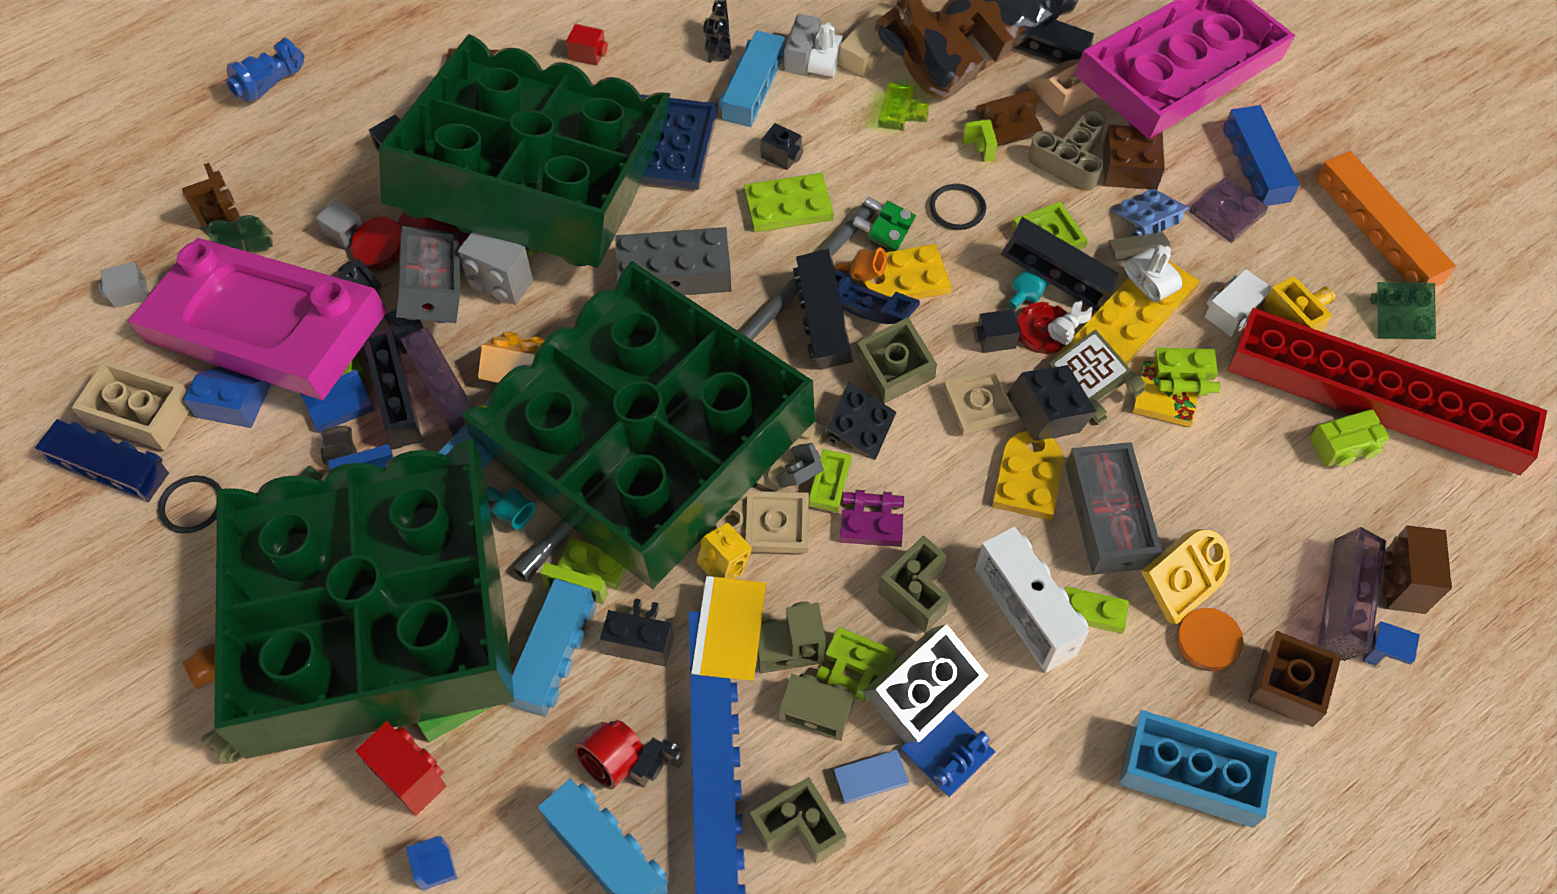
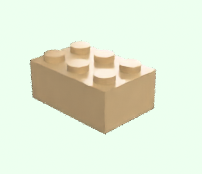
M108 360L103 361L71 407L89 427L165 451L190 412V408L183 400L187 393L183 384Z

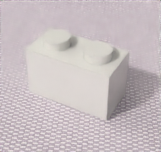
M1245 269L1238 277L1233 275L1226 282L1221 293L1216 291L1212 294L1206 303L1209 307L1204 318L1232 337L1243 327L1252 307L1258 310L1262 309L1272 287Z

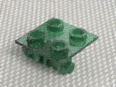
M253 215L240 216L237 221L232 222L217 220L210 222L209 226L200 227L201 231L218 244L243 250L241 241L243 240L246 252L267 251L268 247H273L271 236H267L272 235L273 232L259 217Z
M1377 282V292L1371 294L1370 302L1378 308V339H1436L1435 283Z

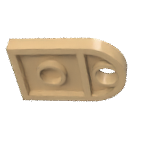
M747 491L717 522L716 529L724 525L722 521L725 517L736 516L740 521L732 527L752 547L751 552L808 553L809 493Z

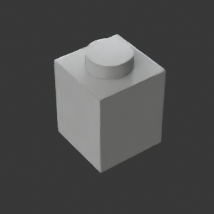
M336 200L315 217L323 235L346 250L351 246L355 232L362 225L359 215Z
M136 262L101 270L102 282H99L100 293L104 299H109L114 308L145 301L149 296L146 277Z

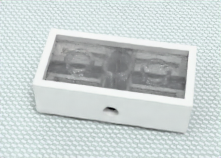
M1014 526L982 543L975 572L1042 670L1047 673L1077 656L1089 633L1088 624L1083 615L1079 612L1076 613L1070 605L1066 591L1061 586H1057L1050 577V570L1046 563L1038 560L1033 553L1028 538L1025 535H1021Z

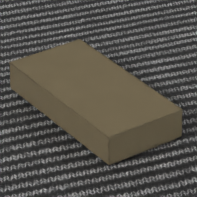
M1163 232L1108 240V249L1116 261L1130 259L1147 248L1155 249L1158 245L1170 247L1171 245Z

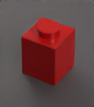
M574 24L566 40L569 60L598 66L601 57H604L607 53L608 43L605 41L602 29Z

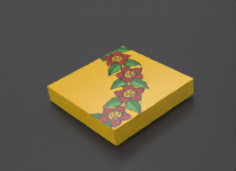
M1144 360L1140 377L1145 382L1144 388L1146 391L1135 397L1132 413L1191 427L1198 399L1197 394L1182 392L1181 395H1171L1170 392L1159 391V380H1168V378H1156L1155 363ZM1182 379V381H1195L1194 379Z

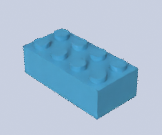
M1140 710L1131 725L1118 785L1254 828L1266 818L1277 752Z
M569 778L538 806L547 826L608 894H668L666 885L669 882L665 878L666 873L655 860L651 859L647 862L644 859L645 856L641 852L642 847L630 833L625 836L621 834L622 831L618 827L619 822L606 807L602 811L599 810L600 807L595 801L596 797L583 782L577 786Z

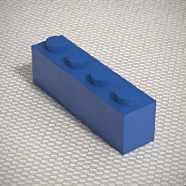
M1261 105L1231 109L1227 120L1224 122V134L1229 138L1233 146V153L1241 163L1242 172L1249 180L1253 196L1257 198L1261 207L1292 202L1300 184Z

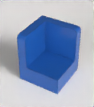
M1380 621L1368 634L1363 661L1376 666L1386 656L1406 664H1412L1416 658L1420 634Z
M442 836L406 847L413 879L423 891L458 879L450 846Z

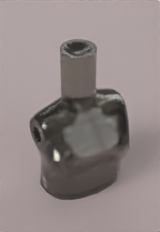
M336 426L320 432V453L324 465L328 466L329 460L358 453L352 439L351 427Z

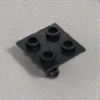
M715 0L710 17L704 21L703 32L706 33L705 51L708 52L709 63L712 62L714 56L727 60L732 54L726 0Z
M848 381L827 425V439L833 444H838L839 441L844 440L876 460L897 412Z

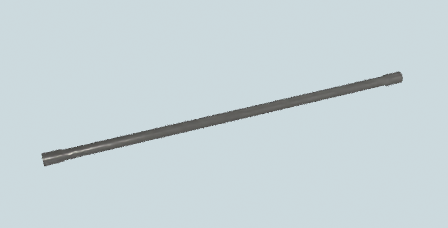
M864 201L852 213L850 219L819 251L829 249L831 256H833L859 229L852 225L856 216L868 221L877 211L864 205ZM795 277L741 332L742 334L754 340L802 289L801 284H796ZM562 519L514 567V571L522 579L528 581L574 528Z

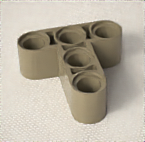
M1095 110L1085 112L1063 139L1047 131L1036 132L1031 141L1028 154L1029 161L1078 189L1084 191L1093 190L1097 186L1103 164L1101 159L1091 154V152L1100 142L1106 122L1105 116Z

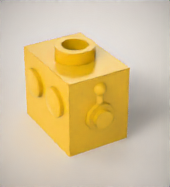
M727 522L704 536L696 563L711 577L736 579L744 573L752 547Z

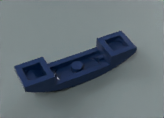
M835 269L842 308L858 317L877 323L893 325L910 317L920 305L919 300L898 292L889 297L852 283L851 275Z

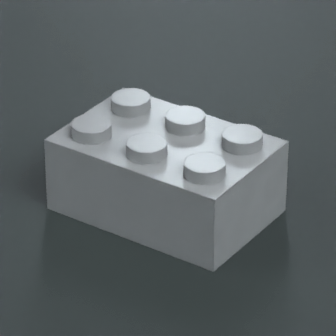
M946 624L931 628L874 680L863 693L904 743H917L981 684L988 675Z

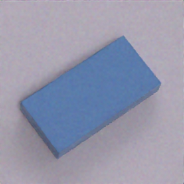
M898 750L842 766L833 771L844 804L903 787L909 783Z

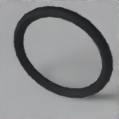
M964 184L943 186L930 199L929 207L933 218L941 225L950 229L963 230L974 227L981 222L986 214V203L983 196L976 189ZM951 189L968 191L979 200L981 206L980 213L975 220L966 224L949 223L942 219L936 211L935 202L938 196Z
M200 475L188 476L174 482L161 496L158 506L160 520L168 529L177 533H194L206 528L217 519V506L212 515L204 522L191 527H180L168 520L165 513V505L171 493L183 484L196 481L204 482L212 486L216 493L218 489H222L220 485L213 479Z

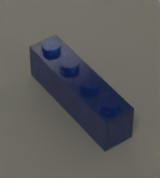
M56 419L35 447L39 454L50 464L148 503L169 475V472L162 464L163 459L151 451L142 453L125 441L120 443L114 442L109 436L99 431L91 433L74 421L68 424Z

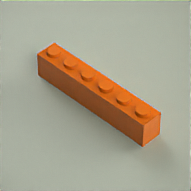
M1351 150L1324 162L1316 177L1320 186L1328 192L1337 205L1344 210L1353 223L1360 228L1370 242L1376 246L1418 295L1446 282L1456 265Z

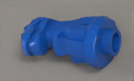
M284 37L273 46L275 54L272 57L263 52L257 59L253 56H248L240 63L231 62L227 64L228 78L226 79V84L235 97H240L245 102H254L281 78L297 73L303 65L304 54L291 40Z

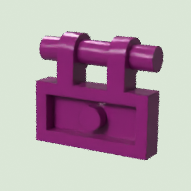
M857 489L855 492H843L842 504H854V511L842 510L840 543L902 547L903 514L891 513V507L903 508L904 496L892 495V492L883 491V494L865 493V490ZM864 505L882 506V511L867 512L864 511Z

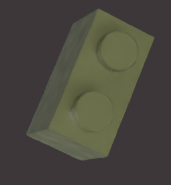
M791 674L779 708V721L842 741L853 707L855 694L839 684H831L829 686L819 683L811 675L800 674L798 676Z

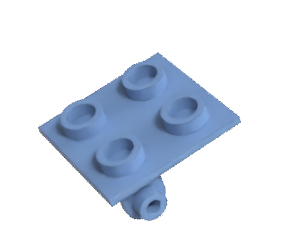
M1156 189L1147 190L1137 197L1124 200L1121 204L1110 208V211L1135 224V229L1132 230L1133 236L1159 233L1177 225L1184 218L1183 212L1189 210L1188 206Z

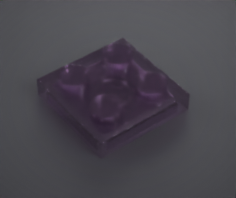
M1225 177L1193 203L1189 212L1232 243L1262 218L1269 207Z

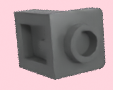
M811 442L793 446L791 450L796 461L785 466L786 471L775 477L780 487L799 485L824 471L820 455L814 444Z

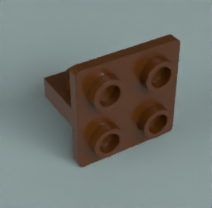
M1036 90L976 106V113L981 121L991 120L997 146L1033 137L1036 132L1043 131L1040 122L1035 116L1039 101V95Z
M210 163L204 164L209 179L182 188L185 198L204 231L229 222L236 236L242 234L238 224L243 223L237 208H231L235 201L229 188L223 190L222 187H225L226 184L220 171L214 172Z

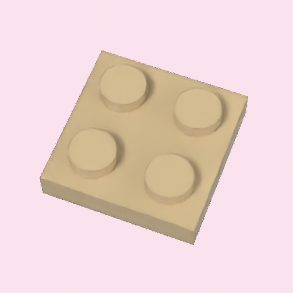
M999 367L943 382V389L962 435L1018 421L1019 415L1006 395L1009 389Z

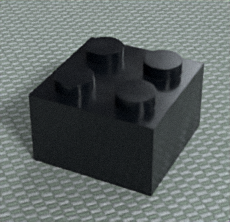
M1069 365L1022 372L1006 394L1033 441L1080 433L1097 412Z

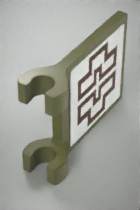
M1096 329L1048 363L1051 368L1069 365L1097 411L1092 417L1097 425L1107 419L1105 415L1107 411L1099 401L1121 385L1126 384L1135 397L1146 391L1144 388L1145 382L1141 377L1127 366Z

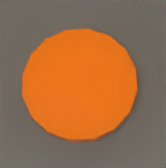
M1200 608L1191 611L1181 621L1178 628L1177 646L1182 656L1193 666L1200 669L1202 667L1210 669V671H1220L1229 668L1241 655L1244 646L1243 633L1237 622L1227 613L1215 608Z

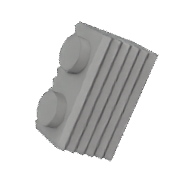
M803 14L796 15L784 48V70L786 72L801 75L809 74V58L820 27V19L818 17Z

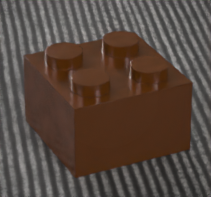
M1109 125L1103 143L1104 187L1157 190L1165 170L1163 132L1149 139L1134 126Z
M1406 525L1399 535L1394 537L1392 543L1382 551L1380 567L1384 569L1385 576L1382 584V595L1386 597L1387 609L1426 614L1452 589L1446 530Z
M1276 631L1264 645L1248 702L1314 727L1327 714L1342 656Z

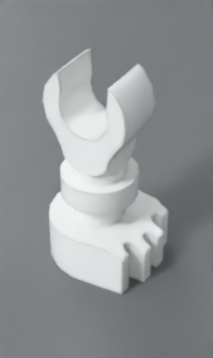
M1082 301L1074 303L1069 314L1058 317L1049 324L1048 331L1050 336L1055 341L1064 345L1069 344L1074 338V329L1079 324L1086 323L1091 319L1092 307L1085 312H1081Z

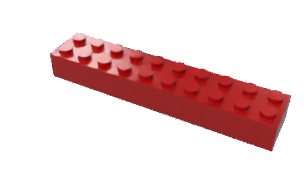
M1253 307L1242 327L1227 371L1350 415L1370 409L1374 410L1380 420V425L1382 424L1386 428L1520 476L1538 458L1548 411Z

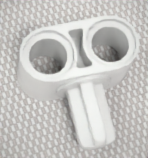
M826 23L819 27L809 58V73L834 77L838 65L839 45L844 41V36L834 34V27L831 26V23Z
M1158 245L1155 249L1147 248L1125 262V271L1129 278L1155 303L1180 290L1182 287V279L1179 273L1168 262L1171 257L1169 246Z

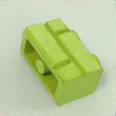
M1371 409L1319 424L1310 436L1313 447L1319 452V457L1327 467L1337 463L1340 467H1343L1361 456H1365L1366 459L1373 458L1383 451V446L1389 440V434L1384 426L1380 425L1379 418L1374 410Z

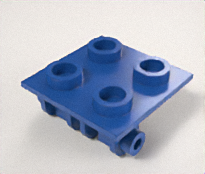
M954 710L920 742L906 743L901 748L948 797H951L996 753L987 744L990 741L989 736L982 730L976 733Z

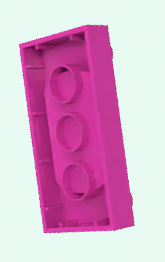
M1175 0L1085 49L1074 75L1128 121L1129 126H1134L1147 138L1151 139L1156 134L1163 132L1282 60L1296 35L1251 0Z
M197 237L194 242L185 245L179 251L177 262L130 317L128 322L146 343L319 400H324L388 310L376 290L372 287Z

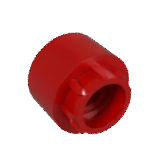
M620 720L609 723L600 722L575 744L574 750L586 771L599 784L613 790L631 773L630 771L642 754L643 746L638 736L628 725Z

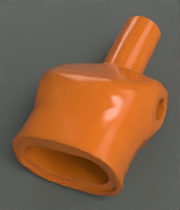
M881 247L875 250L861 249L856 253L852 261L837 264L836 270L850 273L851 277L855 280L869 281L875 276L884 273L887 266V254Z
M215 644L199 648L193 656L183 661L184 668L197 689L215 681Z

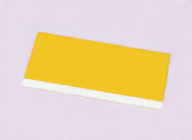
M706 576L691 674L754 681L766 582Z

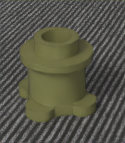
M214 729L201 738L204 746L208 745L211 751H215L218 754L217 759L222 764L236 763L243 758Z

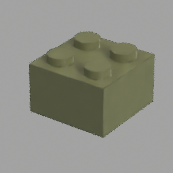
M909 317L857 342V358L884 404L936 377L937 363Z

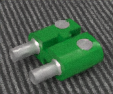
M868 196L864 205L879 212L880 215L874 224L856 216L852 225L868 232L867 239L890 251H897L916 215L888 200L885 204H882Z

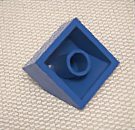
M217 366L196 374L183 400L196 418L252 428L271 383Z

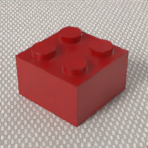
M386 721L355 750L369 769L415 816L447 787L440 777L444 774V771L436 764L437 761L424 748L421 749L414 742V738L401 725L395 730Z

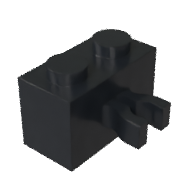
M636 598L633 603L634 615L608 610L599 639L603 654L666 667L674 636L670 622L655 620L659 612V603L652 602L651 610L646 612L645 617H642L640 611L642 606L641 599Z

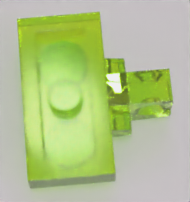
M888 83L878 118V127L904 131L906 121L927 122L929 103L917 102L912 99L914 86Z

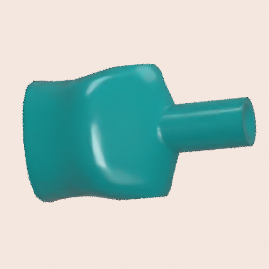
M1027 270L1021 272L1011 283V288L1016 293L1007 302V307L1015 311L1024 300L1037 303L1045 289L1051 284Z
M491 486L486 488L488 499L495 503L491 509V514L502 523L518 530L529 523L535 515V503L526 499L516 488H512L504 494Z

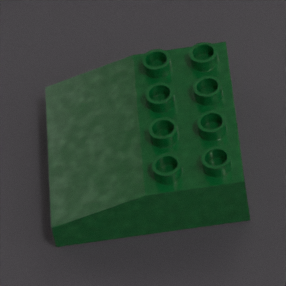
M468 34L379 146L381 204L402 209L410 217H428L455 225L460 231L467 234L475 231L524 246L525 250L535 249L559 256L574 266L589 265L598 268L636 196L666 123L671 93L658 92L651 94L646 99H642L637 89L623 79L608 77L599 80L596 84H592L588 76L580 68L564 62L553 63L543 70L536 59L524 50L508 47L499 50L493 55L480 39Z
M631 261L620 275L614 290H602L585 303L576 319L574 327H562L551 333L538 348L531 366L523 365L512 369L496 385L488 405L474 406L465 411L461 416L470 436L561 519L647 586L654 589L815 422L812 379ZM683 464L696 473L686 484L680 469V465Z
M473 439L455 445L447 455L428 450L404 452L390 459L385 467H378L368 463L343 464L326 472L321 480L305 476L278 477L263 484L257 493L234 488L217 490L214 730L243 757L248 759L375 732L386 721L394 728L400 725L404 726L515 702L500 570L482 459Z

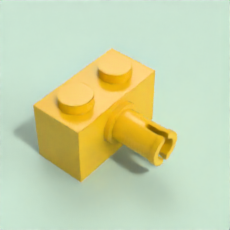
M1293 275L1271 288L1262 308L1267 313L1323 332L1333 316L1325 306L1334 302L1335 295L1333 291L1324 295L1330 289L1327 286L1311 293Z

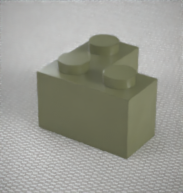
M922 536L880 577L878 593L921 631L926 633L947 612L950 597L933 583L944 571L947 555L925 536Z
M797 602L791 607L786 608L785 621L778 622V620L769 619L761 622L757 654L760 674L824 663L826 637L819 603Z
M809 777L749 813L750 825L767 853L798 836L816 865L845 847L846 834Z

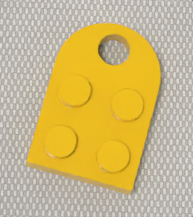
M936 243L886 252V269L882 275L875 276L881 278L884 282L873 284L870 280L862 281L863 287L889 297L898 292L917 300L950 294L952 288Z
M1028 431L1020 432L1010 438L1002 455L992 504L993 508L1052 521L1064 462L1062 449L1053 438L1033 441ZM1036 442L1042 446L1043 450L1034 452L1028 448L1027 444Z
M1193 529L1181 536L1141 571L1168 623L1178 624L1222 585L1230 568V552L1227 543L1217 532ZM1213 544L1215 553L1213 558L1210 559L1209 549Z

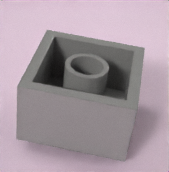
M473 231L458 250L469 286L476 291L489 293L501 302L507 301L517 305L533 282L524 246Z

